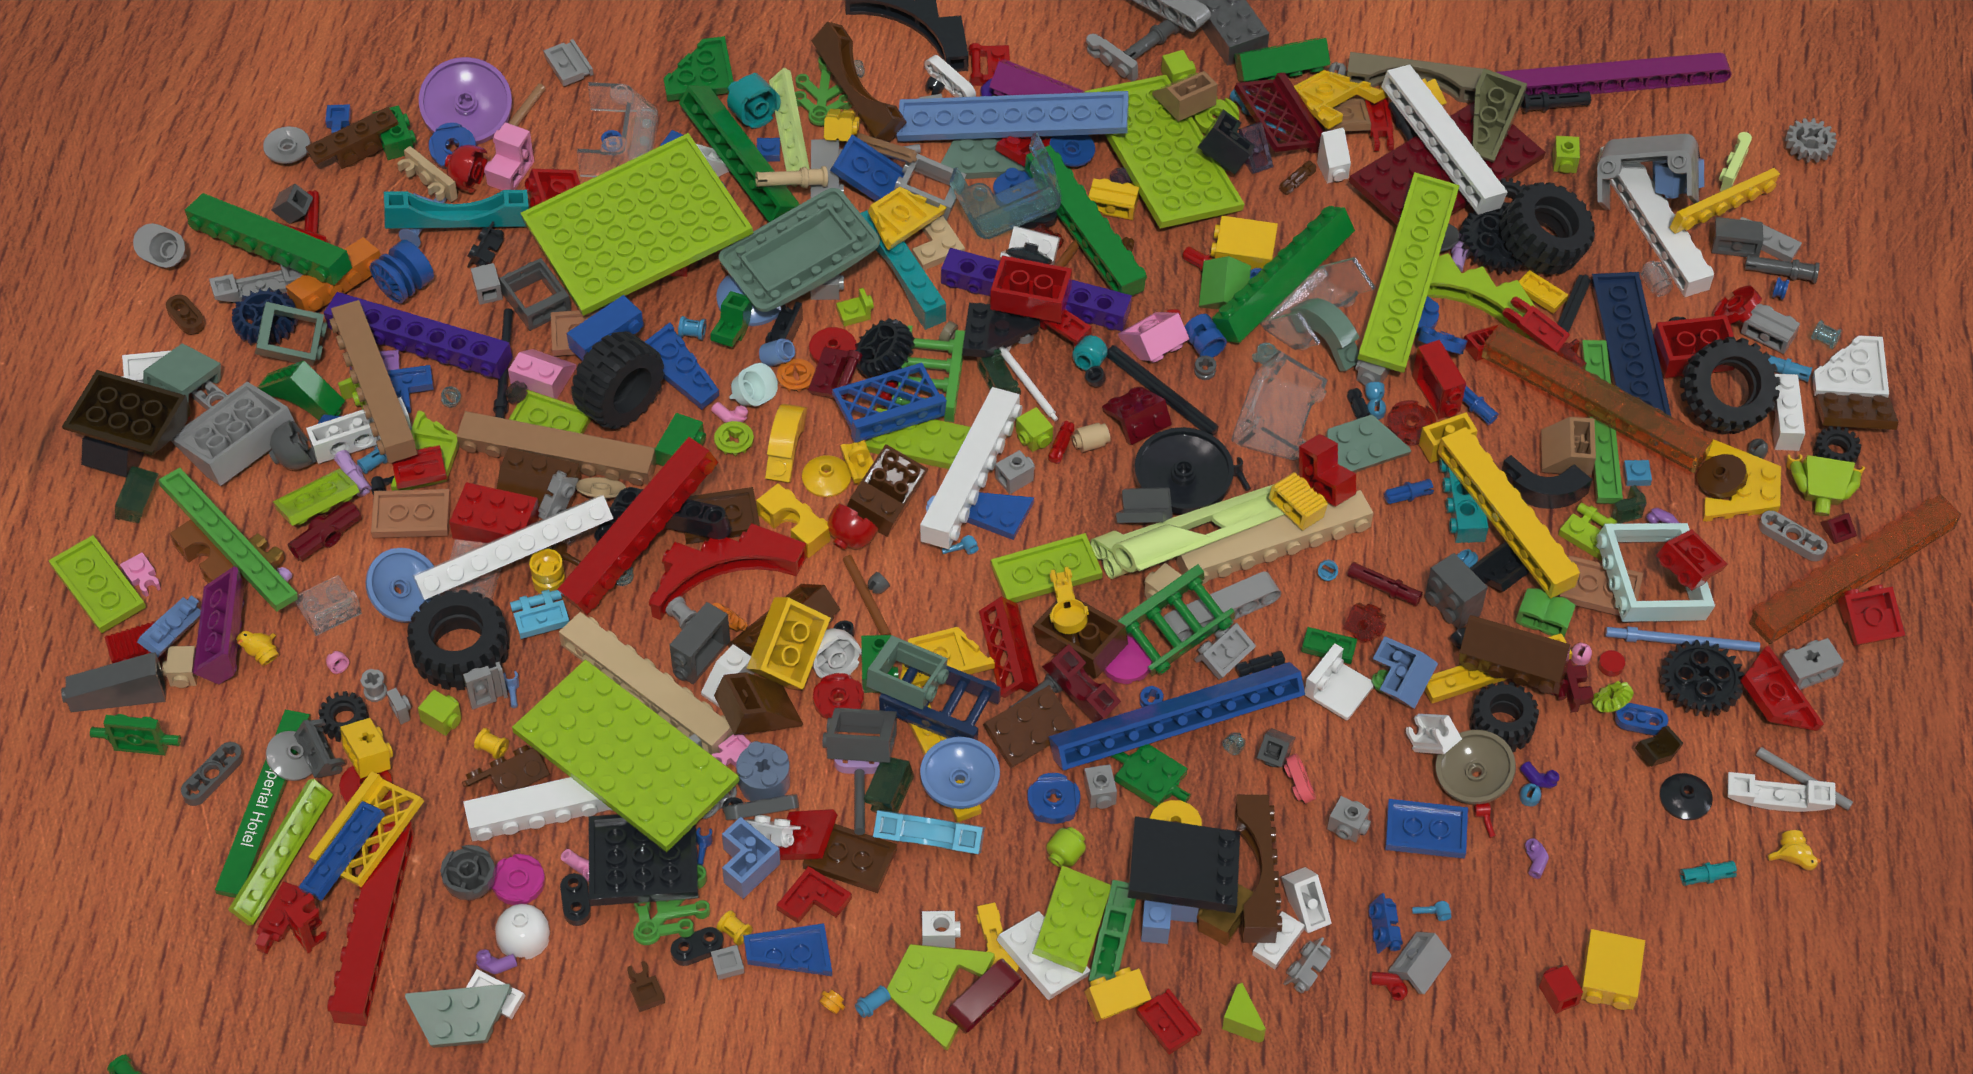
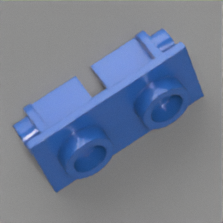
M1381 893L1369 905L1373 940L1378 954L1386 947H1390L1391 951H1398L1403 944L1400 927L1391 926V924L1398 923L1396 903L1391 898L1385 899V894Z

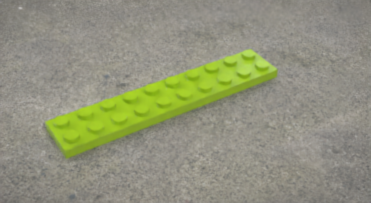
M1414 172L1358 354V360L1404 373L1460 185Z

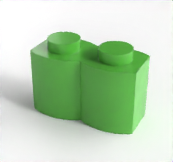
M1527 588L1516 622L1530 629L1541 630L1550 636L1562 633L1563 637H1565L1576 605L1567 598L1553 597L1550 599L1541 589Z

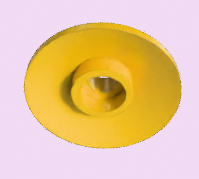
M824 455L810 460L805 465L802 471V482L805 488L816 496L833 497L841 494L848 488L851 482V474L845 461L835 456Z

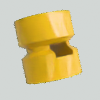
M542 549L532 555L529 566L535 590L539 594H542L541 591L548 589L549 591L557 590L565 581L561 555L552 549Z

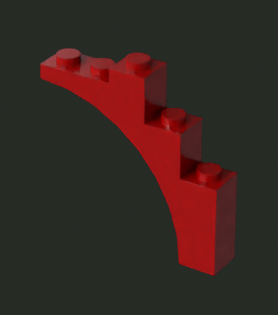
M752 523L747 532H742L739 542L727 537L723 539L710 538L708 541H704L701 551L674 542L671 549H667L662 558L665 573L662 575L660 587L657 592L654 591L649 599L652 617L662 620L667 613L665 611L667 605L673 599L683 596L700 583L722 574L743 570H769L797 576L807 558L806 543Z

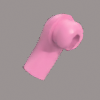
M717 402L711 409L725 423L731 421L744 422L747 419L748 410L742 405L737 406L733 411H729L720 402Z
M566 849L561 855V860L589 881V860L578 856L570 849Z

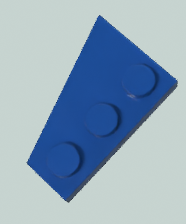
M979 492L977 503L970 507L967 523L1014 540L1034 504V497Z
M824 923L743 935L747 965L832 976Z

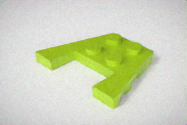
M910 944L887 987V991L894 1003L909 1017L913 1018L940 1046L948 1050L959 1028L958 1025L936 1016L935 1013L959 968L981 977L990 969L996 957L991 952Z

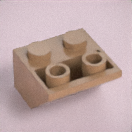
M1205 71L1161 87L1153 91L1152 95L1177 121H1181L1216 105L1218 84Z
M1568 417L1541 430L1542 472L1562 474L1575 464L1587 475L1592 474L1596 460L1594 418Z

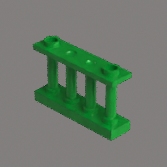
M1199 564L1117 620L1125 625L1126 633L1128 635L1132 634L1153 662L1148 666L1149 674L1152 677L1157 673L1162 675L1171 668L1170 664L1219 629L1224 631L1234 623L1235 611L1233 608L1223 613L1202 585V580L1205 577L1204 571ZM1188 590L1194 591L1215 618L1205 627L1201 626L1182 601V594ZM1168 604L1176 608L1195 633L1183 642L1161 615V609ZM1147 619L1154 621L1173 647L1171 651L1162 657L1140 629V624Z

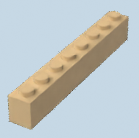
M1359 490L1356 491V495L1336 507L1328 503L1323 519L1312 524V526H1309L1304 531L1285 514L1177 556L1176 564L1182 575L1199 564L1204 571L1205 579L1202 580L1204 584L1208 580L1226 577L1242 569L1248 570L1254 565L1263 562H1272L1278 557L1287 554L1293 555L1309 547H1318L1322 543L1333 539L1339 540L1354 532H1363L1371 527L1373 511L1362 491Z
M579 612L559 631L561 646L581 661L586 659L625 690H631L647 702L651 710L688 738L696 734L701 740L702 748L709 754L720 753L718 745L734 734L724 715H718L707 702H701L694 697V694L687 687L682 688L671 675L659 671L652 661L640 657L632 646L624 645L613 632L605 631L594 618L587 617Z

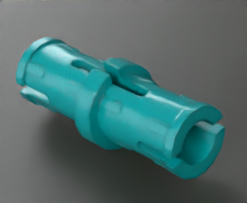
M1733 860L1717 864L1707 862L1703 863L1702 866L1680 869V873L1684 874L1680 875L1683 886L1701 882L1711 884L1715 880L1736 877L1737 868Z

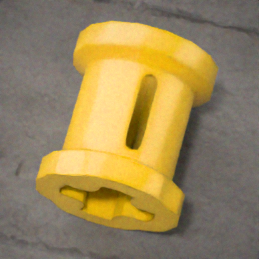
M483 728L478 733L474 742L476 750H484L492 754L494 759L504 756L509 746L507 738H499L491 734L487 728Z
M732 910L726 912L721 917L716 927L717 930L725 932L734 939L733 942L737 946L744 943L743 935H750L753 930L751 925H745L736 918V913Z

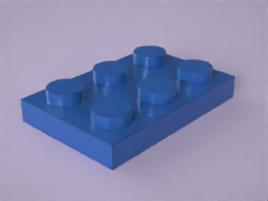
M853 134L830 169L831 172L875 201L895 190L894 187L898 177H904L905 173H902V167Z
M1389 799L1387 805L1385 850L1465 859L1468 807Z

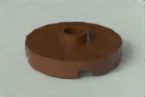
M1730 454L1713 456L1703 463L1699 468L1697 479L1700 489L1707 493V496L1723 499L1735 495L1737 490L1746 485L1748 473L1746 465L1740 458Z

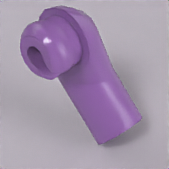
M1660 508L1651 509V512L1646 516L1650 523H1658L1659 521L1663 523H1679L1673 514Z
M485 949L480 950L476 954L478 967L492 974H499L517 967L513 954L500 959L491 956L489 951Z

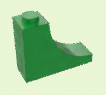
M304 360L268 373L257 387L270 396L282 398L296 404L314 416L318 421L323 415L338 416L342 411L340 407L345 402Z

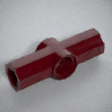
M347 501L329 515L315 517L310 522L308 530L287 544L288 548L298 561H303L323 546L326 548L334 546L340 540L344 531L362 519L361 514L351 501Z

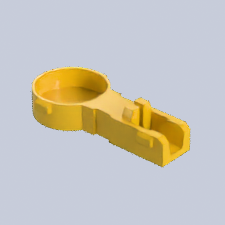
M1064 567V572L1056 573L1055 569L1051 570L1050 579L1054 584L1057 604L1049 615L1051 623L1053 622L1054 627L1059 632L1074 634L1086 626L1089 612L1087 606H1084L1082 602L1075 599L1071 582L1072 573L1068 567ZM1070 602L1071 607L1064 608V603Z
M996 903L977 906L976 917L978 924L981 926L984 940L986 939L987 942L986 952L994 953L996 957L991 967L1003 958L1018 973L1019 966L997 941L1003 929Z

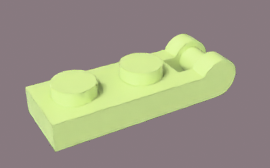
M1747 132L1739 133L1734 152L1730 153L1726 163L1729 167L1728 169L1723 168L1719 177V181H1722L1721 192L1733 186L1746 158L1752 136Z

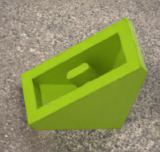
M1243 983L1237 984L1225 1013L1222 1029L1260 1043L1264 1041L1266 1028Z

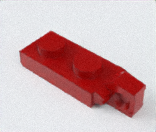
M282 882L258 925L256 933L259 936L255 942L257 951L268 954L274 941L280 942L281 939H285L290 930V925L284 909L307 895L298 886Z

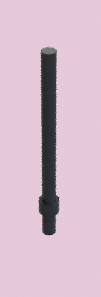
M507 308L503 314L501 340L509 342L511 347L513 310ZM509 365L501 378L498 379L497 398L493 404L495 417L504 419L505 414L508 412L506 396Z

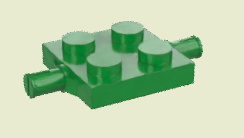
M124 714L106 715L103 723L105 728L92 726L90 729L91 738H104L112 744L114 751L166 756L168 745L180 746L181 735L165 734L160 727L159 721L151 717L135 718Z
M1150 744L1140 746L1130 756L1124 752L1111 755L1112 758L1124 764L1115 775L1114 781L1151 805L1157 807L1171 796H1175L1186 803L1190 799L1191 794L1179 787V783L1187 775L1188 768Z

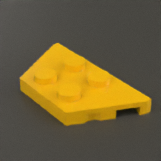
M898 187L873 203L868 213L885 247L890 250L943 215L947 207L942 204L939 207L926 203L927 198Z
M959 627L908 639L909 643L948 658L947 666L967 674L995 668L994 660L991 657L985 656L980 651V647L973 640H969ZM904 663L902 664L901 680L908 669ZM918 672L911 684H920L921 687L925 686L930 677Z

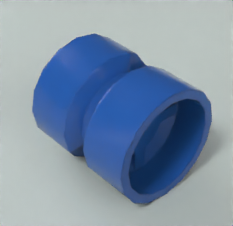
M1208 314L1197 315L1184 326L1190 338L1189 342L1194 346L1200 357L1210 356L1213 358L1226 347V338L1217 329L1216 324Z

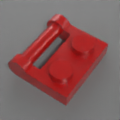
M979 43L970 44L968 47L972 63L970 83L974 86H983L989 79L993 78L998 62L1003 59L1010 61L1009 45L981 46ZM980 57H987L988 74L981 73Z
M1008 136L997 142L995 150L1025 167L1026 155L1049 146L1051 138H1043L1041 136Z

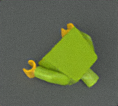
M1788 454L1786 467L1791 470L1792 477L1799 491L1804 493V499L1816 502L1814 512L1816 515L1829 516L1831 504L1840 505L1843 500L1849 499L1860 487L1861 476L1865 469L1864 466L1857 470L1854 468V462L1810 455L1806 456L1802 465L1803 456L1801 454L1798 455L1797 460L1792 459L1790 454Z

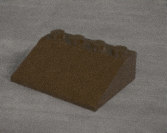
M96 370L62 425V428L77 434L154 455L181 432L192 412L186 395Z

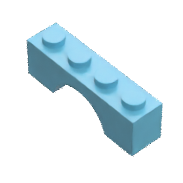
M877 810L873 837L980 854L985 827Z

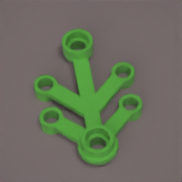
M822 57L818 58V66L822 71L819 89L809 80L806 74L796 76V87L807 90L817 100V105L807 99L805 92L797 91L795 92L797 106H803L809 112V121L817 126L824 125V119L830 109L847 110L852 107V104L847 99V94L839 96L837 101L826 106L827 101L845 91L838 84L829 89L831 72L826 68L827 64Z
M697 865L698 889L705 885L707 875L705 868ZM685 899L669 900L668 902L656 901L658 913L652 920L649 916L650 902L634 903L635 911L639 915V922L633 931L634 939L641 945H651L657 942L660 936L678 933L681 937H689L694 933L693 922L690 919H681L678 923L662 924L668 919L695 915L698 919H705L710 915L709 903L700 900L695 904L679 906Z

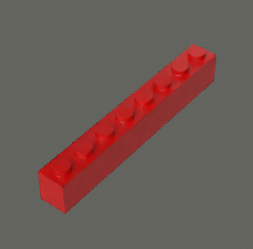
M688 437L559 586L557 590L563 597L588 615L599 604L603 596L614 587L621 575L631 567L639 554L648 547L658 532L663 530L666 523L680 510L682 504L697 490L707 475L712 473L715 466L719 463L713 454L704 446Z
M395 821L383 825L384 833L394 828L396 825ZM411 821L364 885L359 887V890H361L360 896L354 900L353 922H349L347 927V946L342 947L340 954L341 969L335 973L334 987L336 988L334 995H330L327 1010L331 1012L334 1023L367 1026L415 836ZM378 827L374 829L371 837L379 835ZM373 844L372 850L368 851V854L376 852L380 844Z

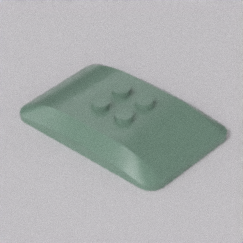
M829 188L753 231V234L727 246L720 252L719 260L752 305L758 311L768 312L800 297L842 273L878 248L880 239L845 194L838 188Z

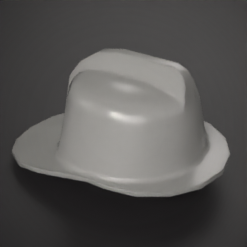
M151 223L139 228L134 235L133 246L135 252L139 257L160 267L169 268L181 262L182 259L187 258L185 242L182 236L173 230Z

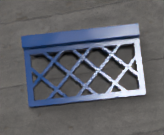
M923 363L832 389V395L851 429V437L854 443L945 416L947 400L943 393L939 394ZM919 372L922 380L917 382L908 377ZM895 380L901 384L896 389L887 386L886 383L887 381ZM905 384L917 388L914 395L902 391ZM871 386L879 390L874 396L863 392L864 389ZM923 390L931 393L932 397L924 399L918 397V395ZM882 391L895 395L892 402L880 398ZM849 393L856 397L852 403L844 400L841 395ZM898 397L911 401L903 406L896 403ZM860 398L872 402L869 408L857 403ZM876 403L888 407V410L883 412H877L873 409ZM855 410L866 415L863 418L854 420L851 414Z

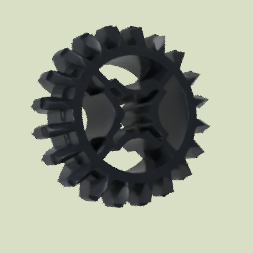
M890 318L886 321L880 320L878 325L872 324V328L866 330L864 336L859 337L860 342L855 344V351L863 355L860 363L856 365L858 370L867 378H872L902 369V365L908 362L907 358L913 354L911 350L915 347L913 343L915 338L909 331L910 329L901 321Z

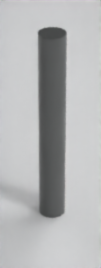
M862 769L854 771V832L857 835L865 833V771Z

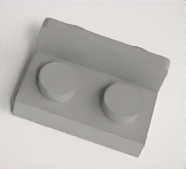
M1237 623L1224 631L1219 629L1214 633L1217 638L1212 642L1206 641L1197 649L1199 654L1194 658L1196 663L1203 661L1218 680L1223 678L1256 647Z

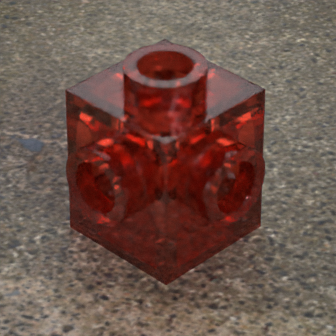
M1359 602L1353 605L1343 629L1354 633L1353 637L1362 642L1372 641L1377 636L1381 637L1387 625L1384 623L1386 615L1381 613V609L1375 605H1364Z

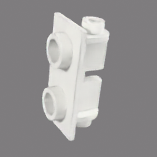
M756 815L754 819L745 820L767 839L770 840L771 837L773 844L785 848L794 843L793 830L801 829L800 826L790 825L791 820L774 819L773 822L770 821L771 817L766 815Z

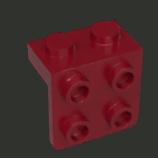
M1134 387L1120 397L1111 398L1108 403L1102 406L1103 412L1121 422L1126 443L1130 445L1172 425L1165 399L1143 387Z

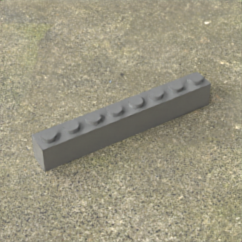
M839 139L811 140V169H821L822 166H826L828 171V186L811 185V198L829 188H838L844 193V184H839V180L843 179L830 171L842 149H839ZM838 274L811 290V300H839V290H844V276H839Z

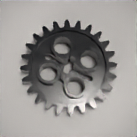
M1502 208L1499 212L1493 210L1479 215L1476 211L1473 214L1469 213L1461 225L1459 241L1464 242L1462 249H1469L1467 256L1475 257L1474 263L1482 262L1481 267L1489 266L1490 272L1497 268L1500 274L1503 273L1504 269L1511 274L1513 269L1518 272L1521 267H1525L1523 262L1517 261L1513 257L1512 251L1507 250L1505 246L1506 241L1502 239V230H1500V221L1504 212Z
M1695 640L1694 646H1691L1688 641H1685L1683 648L1680 645H1676L1675 650H1670L1667 658L1665 657L1659 673L1662 675L1660 683L1665 684L1662 691L1665 693L1670 692L1668 700L1676 699L1677 708L1685 705L1686 713L1691 709H1695L1696 716L1699 715L1700 711H1704L1706 717H1709L1712 710L1717 716L1720 714L1721 709L1728 712L1731 705H1736L1744 688L1740 680L1745 673L1740 672L1741 664H1734L1736 656H1726L1728 649L1721 652L1718 650L1719 644L1712 648L1707 640L1704 646H1701L1698 640Z

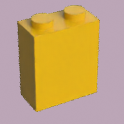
M1222 216L1220 225H1215L1214 238L1218 240L1217 243H1212L1211 256L1215 257V259L1230 256L1250 265L1251 270L1254 268L1263 269L1264 265L1273 259L1278 223Z
M1591 929L1584 957L1580 985L1583 990L1581 999L1591 1004L1602 1003L1612 1005L1620 1010H1633L1638 998L1645 940Z

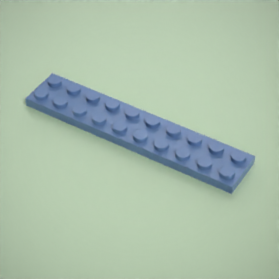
M1128 91L900 99L899 111L907 123L897 132L898 141L1007 138L1008 136L1036 137L1128 133L1129 94Z

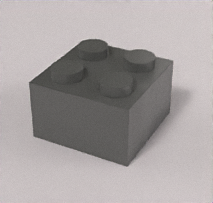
M1453 553L1431 567L1425 596L1429 604L1435 606L1443 614L1444 619L1448 623H1452L1459 630L1467 624L1469 615L1476 617L1481 615L1488 587Z

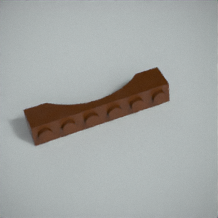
M827 22L811 40L816 47V53L823 58L827 64L826 68L835 76L838 86L845 91L848 101L859 112L858 116L870 129L869 133L871 136L891 141L907 121L897 106L878 101L863 87L854 65L852 39L842 25Z
M1237 794L1235 806L1236 831H1240V836L1245 839L1253 850L1260 871L1258 886L1243 906V943H1276L1277 932H1282V916H1277V910H1280L1281 897L1280 893H1275V887H1279V871H1274L1278 855L1277 849H1272V843L1276 842V828L1271 827V821H1274V805H1269V795Z

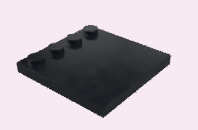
M618 814L589 816L590 906L699 898L696 824L666 852Z
M1135 816L1127 898L1236 913L1240 831Z

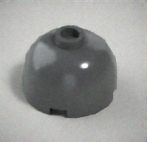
M288 420L274 430L270 439L272 450L269 452V455L275 464L280 463L289 470H300L316 462L312 448L308 450L306 443L308 438L294 421Z
M465 845L460 850L449 852L442 861L440 869L443 885L452 896L460 900L471 901L481 898L492 888L496 876L494 862L488 851L474 845Z

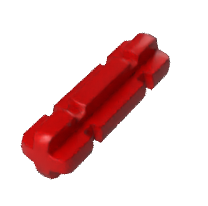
M1062 422L1061 430L1058 431L1052 445L1053 448L1048 454V460L1051 463L1059 464L1061 462L1062 455L1065 453L1071 439L1070 437L1074 432V423Z

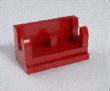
M1066 309L1061 323L1039 319L1042 329L1046 330L1047 326L1072 341L1074 348L1085 336L1091 335L1092 326Z
M311 893L284 909L294 937L307 953H310L313 947L324 941L327 937L326 931L321 932L318 936L311 934L314 929H317L322 924L319 918V908H316L315 899Z

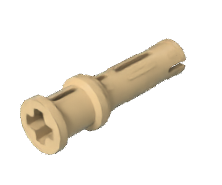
M822 166L821 169L802 167L799 171L756 172L755 177H757L755 179L756 187L800 185L803 188H807L809 185L828 186L826 166Z

